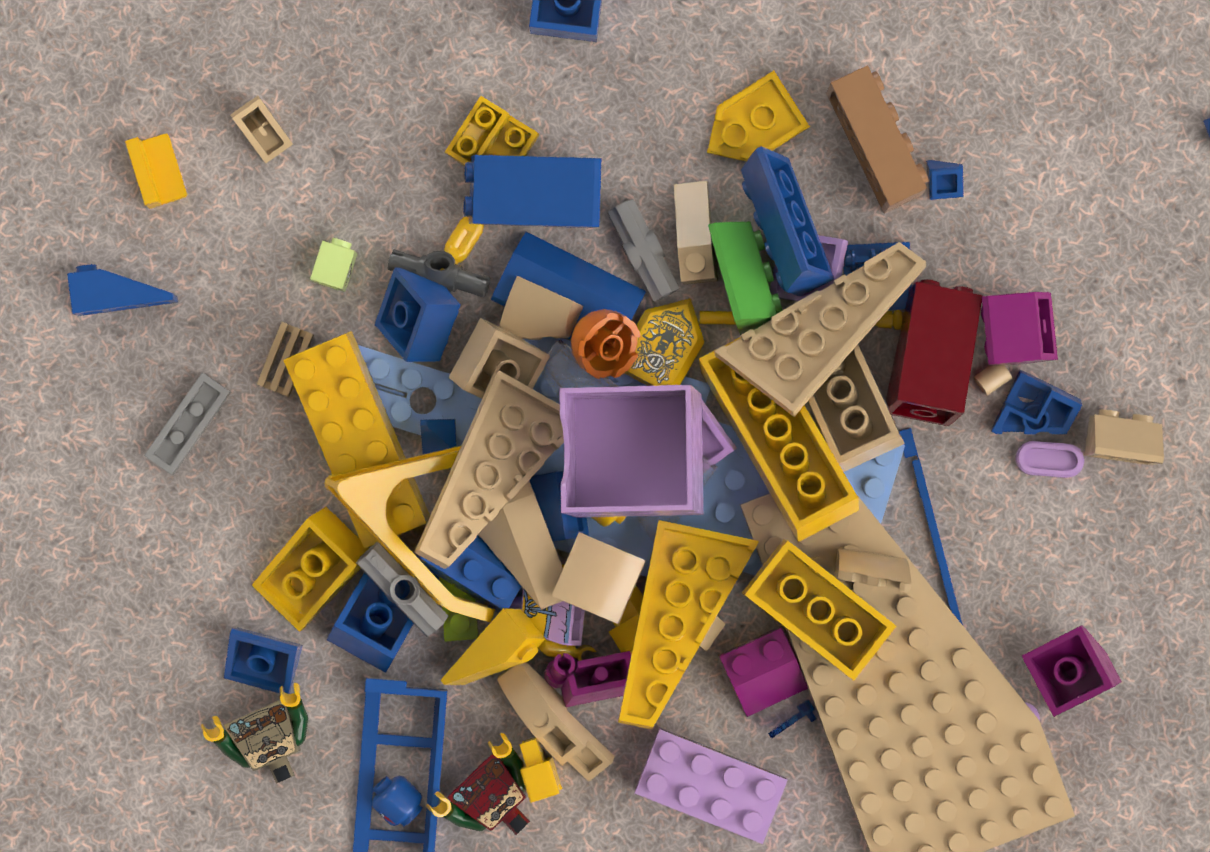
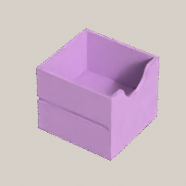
M692 385L559 388L560 420L564 436L561 513L574 517L704 515L702 394Z

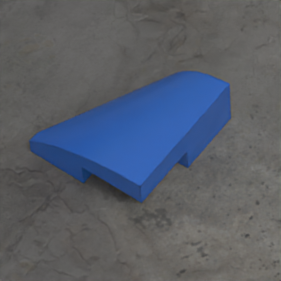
M1020 369L992 426L991 432L995 434H1002V432L1067 434L1082 407L1081 399ZM1019 397L1026 398V399L1033 400V401L1026 403V402H1023L1022 400H1020Z

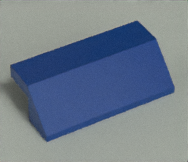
M525 232L514 250L490 300L505 307L515 279L519 276L582 305L583 309L576 322L577 324L588 313L601 309L620 312L632 320L646 291Z

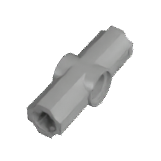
M634 199L625 201L608 211L609 218L623 242L622 248L625 254L628 255L634 271H638L653 302L659 301L678 291L680 288L664 259V251L653 230H649Z
M378 542L362 554L356 562L385 593L388 600L395 603L426 637L437 631L449 617L420 587L418 581L410 576ZM401 580L407 581L410 586V592L404 599H399L394 591L395 585Z

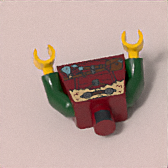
M500 733L504 741L499 746H493L491 741H488L492 754L457 786L447 798L441 792L435 793L441 800L440 804L436 807H431L429 804L426 805L435 816L444 817L458 827L479 832L486 828L492 831L502 821L515 835L530 822L517 808L526 798L524 793L526 788L520 769L524 767V762L512 748L505 733Z

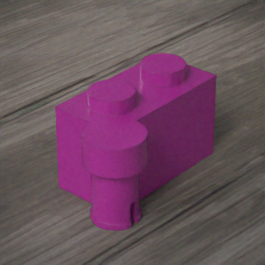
M627 651L577 661L576 665L571 655L563 653L561 657L559 654L547 665L544 678L551 687L561 688L565 707L621 697L624 694L631 653Z

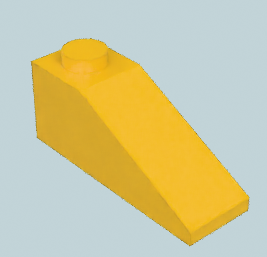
M503 608L443 676L441 682L444 685H466L528 662L538 653V647L545 640V637L522 609Z

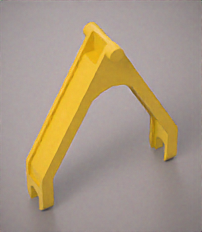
M461 446L342 474L329 475L325 479L326 489L343 504L397 563L418 581L420 587L439 606L451 612L492 622L495 609L489 608L484 604L453 596L389 528L385 515L386 501L392 489L403 479L452 468Z

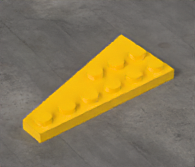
M658 520L618 723L653 729L759 541Z

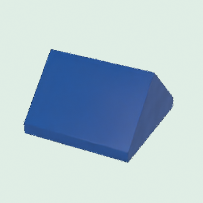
M239 627L232 628L229 637L224 679L279 694L280 687L283 686V691L290 694L303 645Z

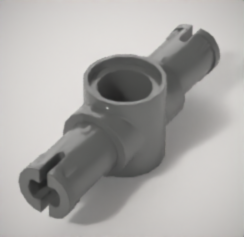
M394 249L388 260V270L393 271L394 268L405 269L445 286L449 292H455L458 289L484 298L489 289V276L463 270L462 266L455 264L454 257L445 251H433L427 256L422 255V257H418Z

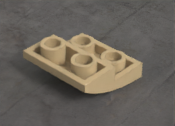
M579 532L552 596L619 624L646 560Z

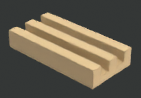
M281 322L257 385L289 397L294 386L290 375L285 387L279 386L286 369L283 360L291 356L298 336L304 338L299 350L301 352L309 348L314 334ZM290 332L291 336L273 381L270 383L267 381L285 334Z

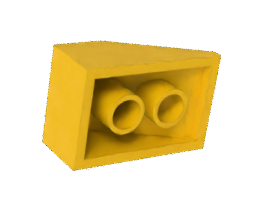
M324 507L306 519L254 581L252 586L300 632L360 571L361 568L356 562L369 548L364 549L360 539L332 511Z

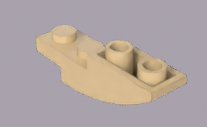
M527 662L507 669L497 678L505 696L521 720L543 747L562 766L568 761L587 781H591L612 764L615 756L567 711L568 707H565L563 697Z

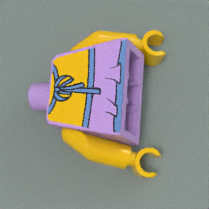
M524 589L522 597L516 596L509 609H522L545 637V640L538 649L546 656L555 658L559 654L562 657L563 653H567L581 661V655L584 651L596 652L590 645H581L585 610L565 601L541 610Z

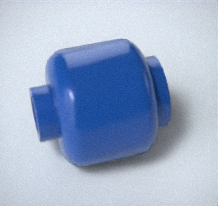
M399 775L392 779L385 776L373 788L376 795L372 800V807L392 826L401 824L404 827L408 825L423 808L420 805L422 801L421 793L404 776Z

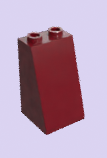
M928 279L916 282L909 289L886 396V404L893 416L950 426L964 414L983 295L975 294L973 289L963 286H956L953 289L941 287L939 282Z

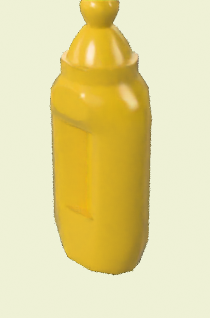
M469 217L460 219L444 246V251L454 257L455 264L457 265L469 256L483 233L484 225L469 224Z

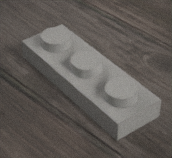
M202 372L144 456L169 474L174 475L232 392Z

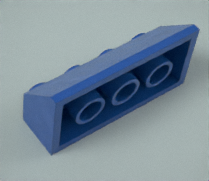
M762 146L755 149L741 169L744 178L742 187L755 207L756 211L753 213L756 224L765 234L767 240L765 242V249L777 266L776 278L780 287L788 293L802 296L835 279L789 158Z

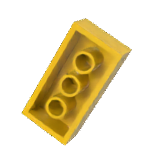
M786 539L781 541L742 591L743 595L853 681L897 627Z

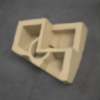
M517 276L508 296L499 327L521 339L541 340L543 337H553L555 339L569 338L583 306Z

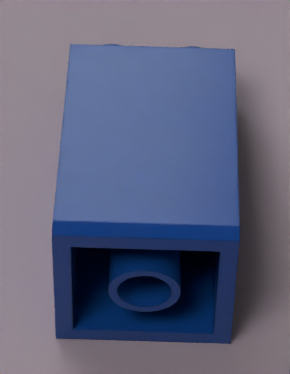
M471 156V162L465 163L464 179L465 183H470V196L464 197V217H469V224L597 228L600 223L602 158Z

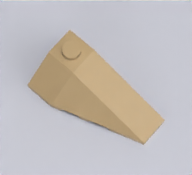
M528 481L504 505L498 515L480 531L478 536L483 539L494 555L506 566L516 581L542 610L562 602V600L553 597L552 593L563 568L531 484Z

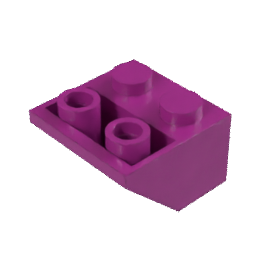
M1027 292L982 297L981 318L985 325L986 334L984 350L988 357L989 365H1021L1058 360L1051 292Z

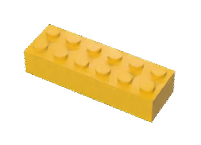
M352 331L283 360L332 475L406 459ZM414 477L403 479L392 489L386 501L385 515L388 526L396 535L426 524L430 518V513ZM348 511L363 548L374 545L377 540Z
M739 337V338L735 339L734 341H732V342L726 344L725 346L730 345L731 343L735 342L736 340L740 339L741 337ZM714 351L699 358L701 374L798 542L859 511L857 494L805 405L793 417L717 358Z

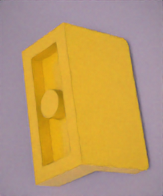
M165 133L143 141L138 137L125 141L145 206L152 209L187 197L185 184L168 134Z

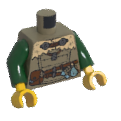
M294 683V693H285L283 686H281L280 700L224 724L226 730L223 729L221 721L217 716L212 717L216 725L215 728L206 729L201 724L205 739L213 741L225 756L243 768L251 767L253 771L268 765L277 784L295 775L287 756L301 750L300 745L306 739L309 718L300 698V685Z

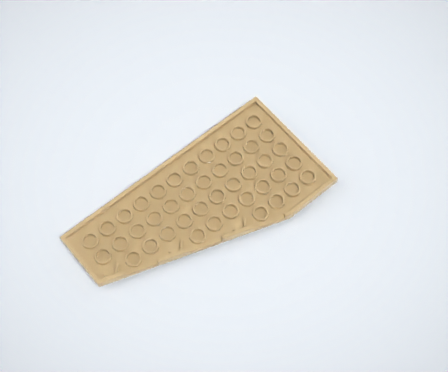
M770 493L740 504L752 539L759 541L756 550L762 566L783 539L791 542L833 576L838 548L906 558L909 563L911 573L910 592L899 591V588L877 587L838 579L897 626L854 681L786 628L869 852H984L1075 817L1039 719L859 496V511L800 542L795 538Z

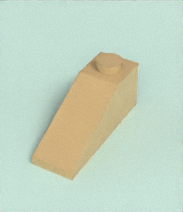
M699 181L674 184L677 249L681 282L684 285L718 281L715 248L708 224L712 223L708 182Z

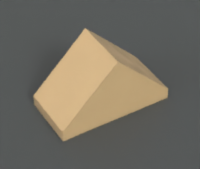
M258 95L230 114L265 163L293 145Z

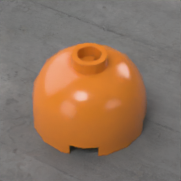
M607 309L590 312L582 317L573 329L571 336L572 355L576 363L596 379L609 376L617 378L628 371L638 357V353L635 352L638 344L637 338H641L636 324L620 312Z

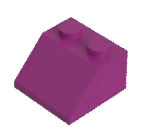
M1083 625L1022 655L1053 717L1122 682L1106 651Z
M781 627L718 655L747 717L808 689L798 662Z

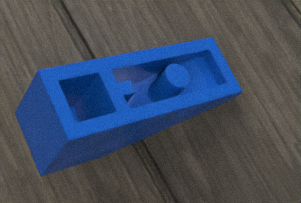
M95 264L77 266V272L67 273L72 314L76 316L178 303L177 295L103 269H97Z

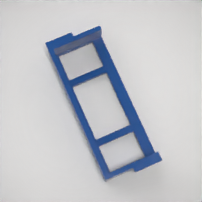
M366 678L353 852H368L369 840L423 843V852H435L437 816L427 807L424 833L370 829L377 744L431 748L427 804L431 807L439 805V798L435 793L440 792L447 689L407 687V681ZM381 693L435 697L432 738L378 734Z

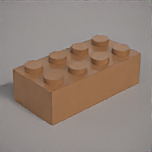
M867 65L831 82L826 94L885 214L919 198L927 189L925 183L929 182L922 164L916 165L910 152L914 151L910 138L906 132L901 134L896 125L899 116L892 102L886 103L881 91L884 90V85L877 71L871 73Z

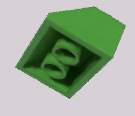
M750 221L714 222L708 224L734 321L740 335L750 329L755 330L772 320V316L783 311L778 293L771 295L768 283L774 281L769 261L762 263L759 251L765 250L761 231H753Z

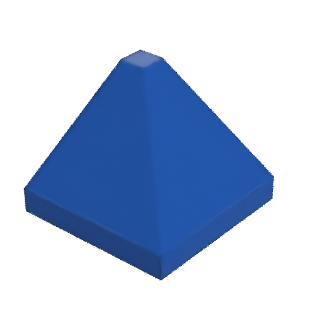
M935 160L926 161L930 200L964 197L962 164Z
M455 419L420 420L423 454L457 447Z

